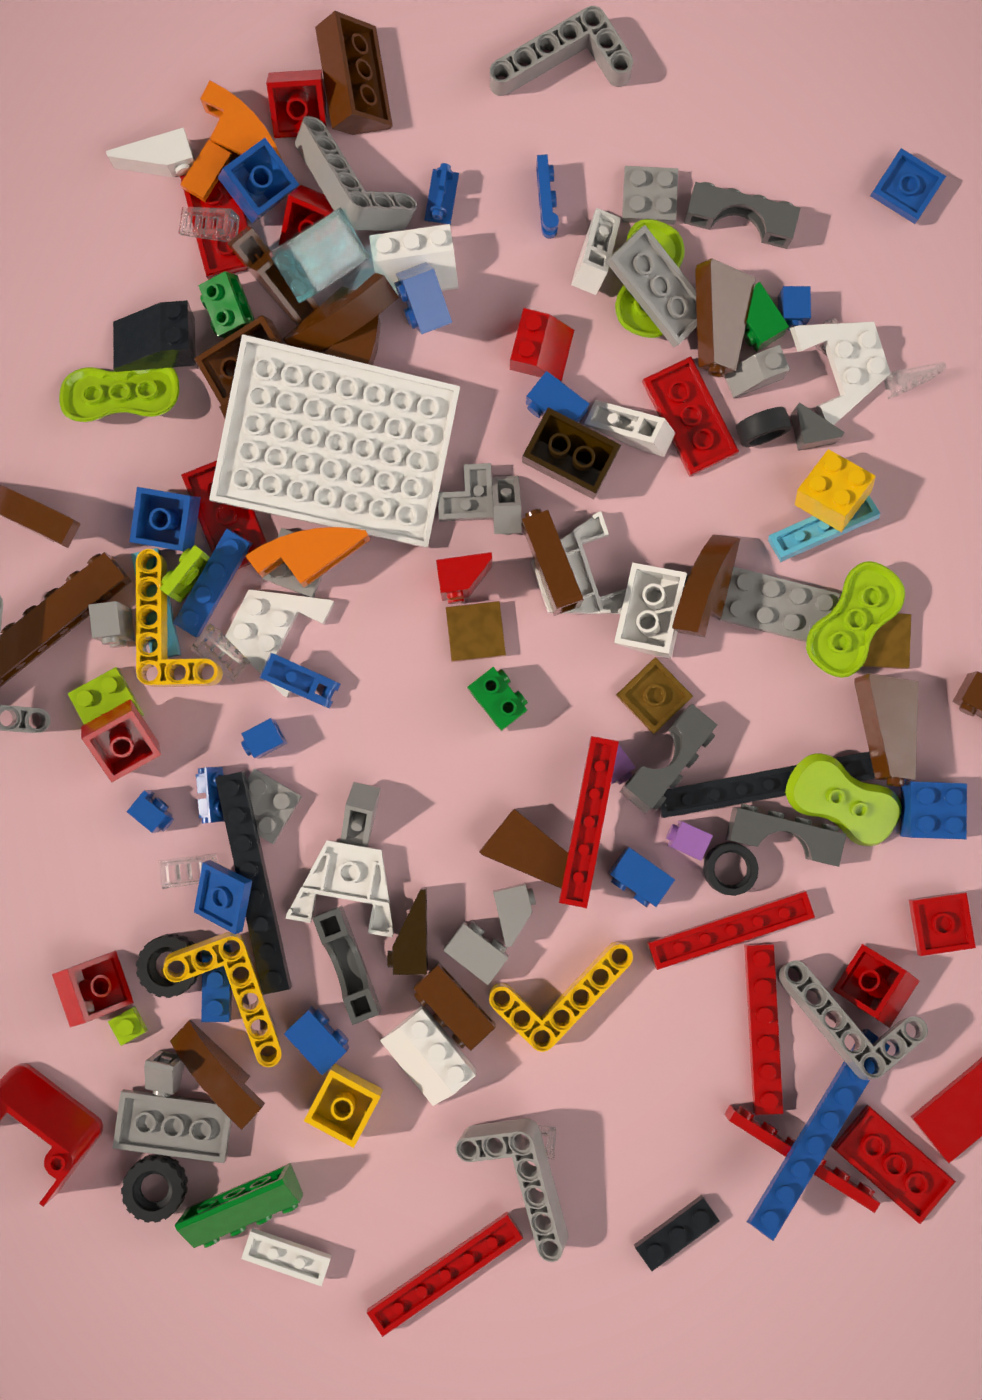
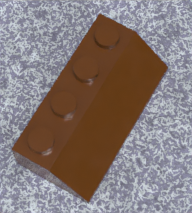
M338 11L332 12L315 27L332 129L356 135L392 128L393 124L376 26Z

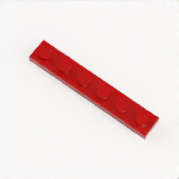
M594 736L590 737L559 903L587 908L619 741Z
M803 890L649 941L647 944L655 968L659 970L813 919L815 915L808 894Z
M744 944L753 1113L755 1115L783 1114L774 944Z
M729 1105L724 1114L731 1123L785 1157L796 1141L790 1136L786 1140L777 1135L779 1130L766 1121L761 1125L753 1119L755 1115L742 1106L736 1109ZM823 1158L814 1175L875 1213L881 1204L873 1196L875 1191L862 1182L856 1185L849 1180L851 1176L836 1166L834 1170L825 1165L827 1161Z
M504 1213L367 1309V1315L381 1336H385L521 1241L523 1234L509 1213Z

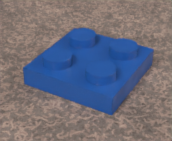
M901 148L870 197L913 224H916L946 176Z
M212 860L203 862L194 913L233 934L243 932L252 881Z

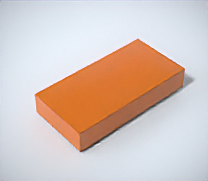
M208 140L181 182L182 189L205 202L219 181L218 176L220 172L232 160V154Z

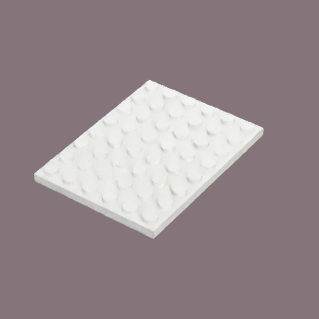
M242 334L209 500L328 527L365 530L369 536L428 548L460 386Z

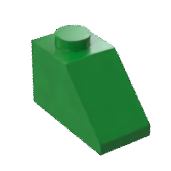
M761 282L755 284L743 336L747 345L752 346L758 352L781 338L789 328Z

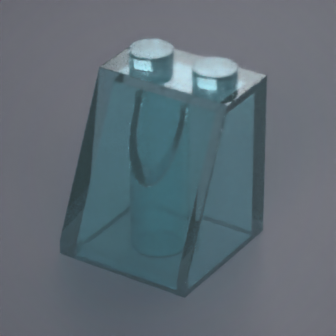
M341 207L307 226L269 253L299 303L319 293L370 258Z

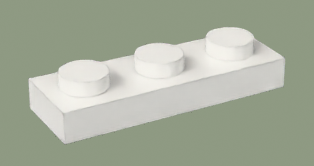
M252 1228L241 1259L322 1286L332 1255Z

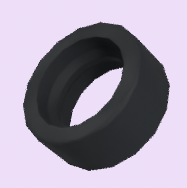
M785 407L763 410L743 419L736 425L742 447L746 448L772 441L786 434L792 428Z
M729 842L718 844L708 852L704 859L703 872L706 881L714 890L724 895L736 896L744 894L753 887L758 878L759 867L756 857L750 849L741 844ZM729 852L740 855L747 866L744 879L735 885H725L720 882L714 871L717 859Z

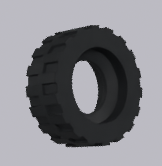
M165 934L153 939L144 946L145 948L140 951L139 959L136 961V974L140 979V984L147 989V992L153 993L157 997L171 998L181 995L197 982L199 975L181 982H171L161 977L156 970V961L162 953L174 952L195 944L193 941H189L185 936H178V934ZM198 952L196 958L198 961L202 962V959H200V952Z
M147 1155L137 1161L124 1177L123 1187L121 1188L122 1202L126 1205V1210L129 1214L132 1213L137 1220L141 1219L147 1223L150 1221L157 1223L162 1219L166 1220L176 1212L184 1201L188 1191V1177L185 1175L184 1167H181L176 1159L170 1158L171 1156ZM159 1174L167 1180L169 1189L167 1196L163 1200L152 1202L143 1196L141 1185L144 1178L148 1175Z

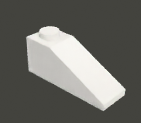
M184 128L106 151L107 157L115 169L167 177L186 175L195 162L191 144Z
M596 208L575 268L572 286L594 295L597 294L608 273L609 266L605 261L612 256L621 220L620 217Z
M595 400L584 423L587 427L641 451L665 457L675 435V431L665 418Z

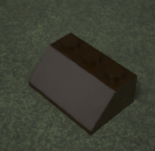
M548 407L522 455V463L595 499L618 454L621 444Z

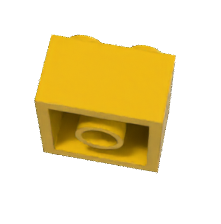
M828 449L797 489L795 506L842 532L872 492L876 475Z
M335 1063L309 1109L304 1122L354 1148L382 1095L383 1089Z

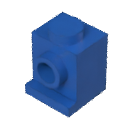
M144 790L127 810V813L151 833H156L160 830L164 832L174 821V818L171 817L172 814L167 811L169 806L157 797L152 799L155 794L153 791Z

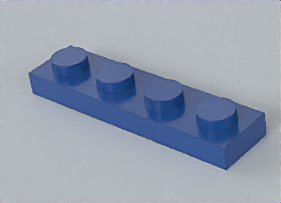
M230 529L225 530L173 624L194 637L201 635L253 543Z

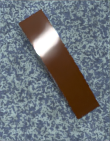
M247 226L227 243L259 284L296 325H299L319 307L277 252L269 250L252 227Z
M374 273L356 290L344 286L339 288L289 332L283 340L289 346L321 352L367 324L395 302L399 296L384 275Z
M379 315L354 333L332 345L323 354L373 365L380 336L381 323Z
M0 485V516L52 542L69 548L81 525L79 522Z
M712 535L688 576L677 607L672 629L682 634L705 637L710 616L722 618L740 543L739 538Z
M191 1020L170 1040L179 1058L198 1084L242 1130L265 1104L245 1084L251 1076Z

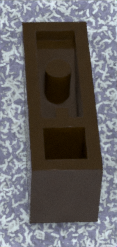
M427 888L420 889L392 946V951L387 953L388 968H393V975L427 974Z

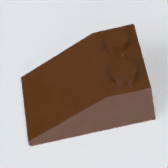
M263 315L194 358L221 406L229 402L242 334L285 344L272 320Z

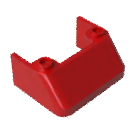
M22 1063L11 1068L0 1079V1121L8 1113L52 1146L45 1156L44 1167L47 1173L55 1178L56 1181L39 1203L44 1207L59 1193L103 1132V1123L96 1114L34 1067Z

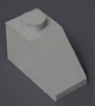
M777 345L744 360L737 365L735 372L725 374L724 377L733 399L783 380L790 368L781 346Z
M519 476L492 477L494 534L511 535L513 533H522Z
M353 782L345 805L340 842L368 847L381 788Z
M526 883L493 890L506 947L513 945L532 914L531 905L536 904L533 889H527Z
M158 1050L145 1061V1089L153 1090L154 1095L168 1097L180 1088L184 1063L177 1053Z

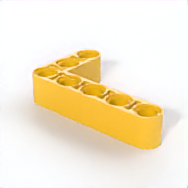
M153 549L142 550L136 558L137 678L143 684L152 687L213 686L218 684L222 679L223 672L220 665L210 659H168L167 594L159 589L163 585L161 583L163 577L167 574V562L162 555ZM156 557V567L147 570V561L150 558ZM150 585H157V593L153 597H147V588ZM156 612L158 616L157 621L153 625H148L146 622L148 614ZM152 639H156L158 643L157 649L152 653H148L146 649L147 643ZM211 665L214 668V675L210 679L204 680L202 670L204 667ZM155 666L158 671L157 677L149 681L146 676L147 671ZM184 666L186 669L184 678L176 680L174 677L176 668Z
M226 932L170 953L165 958L163 972L165 977L171 982H181L224 965L258 1063L264 1067H273L278 1064L282 1055L280 1043L242 936L239 933ZM229 940H235L239 943L237 951L231 953L225 951L223 946ZM207 950L212 954V958L210 961L203 963L197 960V953ZM172 961H181L185 965L183 971L178 973L172 972L168 966ZM237 967L247 968L249 972L246 977L239 979L233 975V971ZM247 993H254L258 997L257 1001L250 1005L245 1004L242 998ZM262 1019L266 1021V1027L259 1031L254 1030L251 1027L252 1023ZM270 1045L276 1049L271 1056H264L260 1053L265 1046Z
M612 942L542 1016L506 983H497L491 988L489 993L490 1005L535 1050L540 1052L548 1051L631 965L633 960L632 951L623 942ZM618 948L626 951V957L622 962L612 960V953ZM597 969L607 971V977L603 982H595L592 978L594 971ZM584 989L588 992L587 999L580 1003L574 1001L573 994L575 991ZM506 991L510 995L509 1000L504 1004L497 1003L494 1000L496 992ZM520 1010L528 1012L530 1015L528 1021L525 1023L516 1022L514 1019L516 1012ZM566 1010L569 1013V1017L565 1022L559 1023L554 1020L555 1012ZM540 1030L547 1031L550 1034L549 1039L544 1043L537 1042L534 1039L536 1032Z

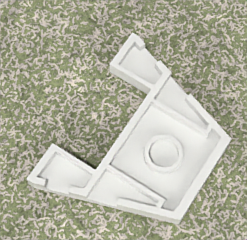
M874 322L798 325L790 328L797 352L822 342L824 344L840 396L821 403L816 408L818 414L833 425L891 374Z
M601 511L594 514L589 520L579 525L560 540L584 599L579 608L562 614H621L626 589L600 597L582 545L609 535ZM533 559L531 564L548 614H553Z
M248 590L225 639L261 674L270 652L278 655L298 613L324 625L335 603L328 599ZM272 684L283 696L289 697L290 691Z
M327 840L291 908L288 910L286 919L311 923L316 895L330 896L372 904L368 933L393 937L394 929L382 850Z

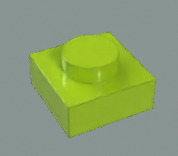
M135 1006L108 1021L121 1046L148 1031Z

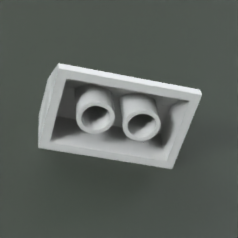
M450 224L369 235L374 271L384 275L396 293L394 282L398 281L396 273L425 262L434 268L442 291L459 289Z
M632 563L614 643L645 654L671 659L677 631L672 629V625L688 579L687 573Z
M422 1005L380 1040L432 1106L455 1094L476 1076V1068L442 1026L434 1019L429 1010Z

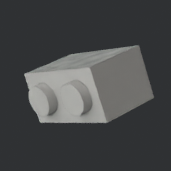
M117 601L89 604L93 639L101 641L102 645H110V648L127 646L126 642L135 641L131 608Z
M464 921L443 951L489 985L508 960V954L505 953L507 948L495 938L491 942L484 937L485 931L473 921L470 925Z

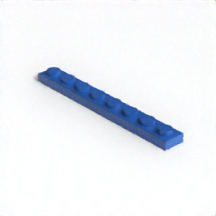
M863 1029L862 1031L871 1044L879 1038L869 1029ZM885 1043V1050L887 1052L890 1045ZM866 1058L864 1068L870 1074L874 1072L875 1067L874 1063ZM845 1061L746 1221L772 1241L776 1238L870 1081L860 1079Z

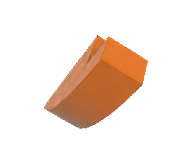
M209 80L200 100L206 113L219 118L210 140L229 151L233 156L232 159L235 160L259 141L266 138L281 158L275 142L255 113L227 89Z
M343 527L314 528L276 538L245 556L262 578L285 562L300 584L305 588L369 542L370 537L365 530Z

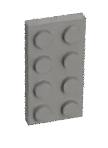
M644 225L605 262L670 344L675 347L697 327L696 290L646 225Z
M734 567L722 618L719 620L806 642L808 633L813 625L835 608L840 593Z
M123 1089L120 1093L112 1148L225 1163L232 1120L214 1101L172 1095L162 1097L149 1092Z

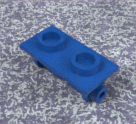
M447 163L440 164L439 168L432 171L424 221L451 225L459 173L453 172L451 166Z
M223 767L198 768V774H195L197 794L206 793V798L198 799L199 818H202V824L225 822L215 777L224 775Z

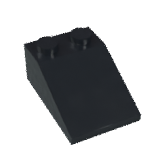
M188 300L160 302L113 321V369L115 372L196 366L194 359L196 357L195 317Z

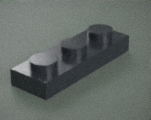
M700 1195L635 1243L634 1246L652 1272L720 1222V1220L704 1197Z

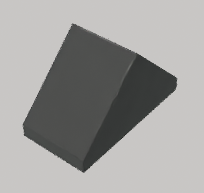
M800 402L790 414L798 451L835 444L845 433Z

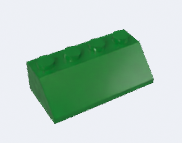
M291 1163L187 1207L175 1224L176 1230L193 1248L201 1245L207 1248L219 1242L220 1237L226 1234L235 1236L246 1230V1226L256 1222L257 1225L269 1221L272 1215L279 1211L285 1214L295 1210L299 1206L298 1203H300L303 1197V1192Z

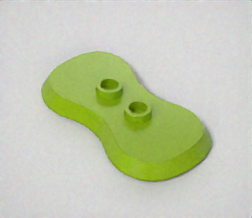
M653 219L640 220L631 227L627 240L641 227L646 225L677 267L680 268L684 259L685 249L683 239L675 228ZM623 285L615 302L616 315L620 324L629 332L642 337L656 338L662 336L663 333Z
M85 367L73 371L62 382L59 393L60 407L67 418L79 422H93L117 413H133L146 417H158L168 413L174 407L179 396V378L173 368L115 372Z
M872 561L862 562L848 573L837 605L828 615L813 625L806 639L807 654L817 667L832 676L840 678L849 677L861 669L866 661L873 636L882 625L895 617L903 606L905 588L900 578L886 566Z
M815 753L802 759L794 768L786 785L785 793L787 800L796 811L834 822L852 842L861 846H876L885 841L897 826L901 816V802L891 789L855 779L837 759L827 754Z

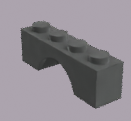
M695 182L684 224L710 230L718 220L724 217L741 216L750 220L756 226L760 234L761 243L787 249L794 237L800 207H796L787 201L776 202L768 200L762 195L751 196L743 194L734 188L723 189L715 187L710 182Z
M693 704L688 706L669 728L675 747L674 756L670 764L661 769L640 767L619 792L644 813L652 808L657 810L666 800V797L663 795L669 787L674 789L683 778L680 773L684 767L690 768L698 759L699 755L696 753L701 746L705 748L713 740L715 734L712 732L717 724Z
M741 804V808H732L725 840L758 847L768 835L778 831H785L792 834L801 843L805 859L832 866H840L846 834L838 832L839 827L822 823L821 828L811 826L812 820L795 817V821L784 819V813L768 810V815L757 813L758 807Z
M338 906L312 918L321 943L334 965L341 987L342 999L352 1025L379 1015L382 1009L343 906Z

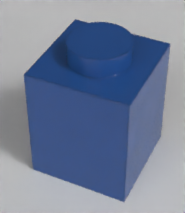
M783 286L778 294V310L789 326L787 330L794 326L807 325L811 319V286Z
M272 718L241 733L244 738L241 741L244 751L248 756L252 755L256 759L287 744L276 720Z

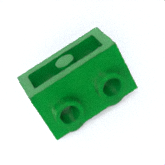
M224 271L198 285L202 294L200 296L201 302L209 312L211 328L218 337L227 338L255 320L237 275Z
M492 667L471 683L467 689L502 732L528 711L525 707L528 702L519 690L514 693L508 686L511 680L502 669L497 671ZM493 683L496 689L489 691L486 689V685ZM509 704L513 707V711L506 713L503 710V706Z

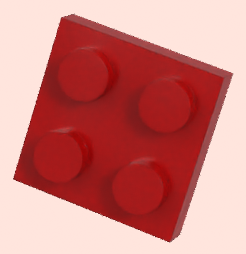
M966 892L909 900L917 954L919 956L976 948Z

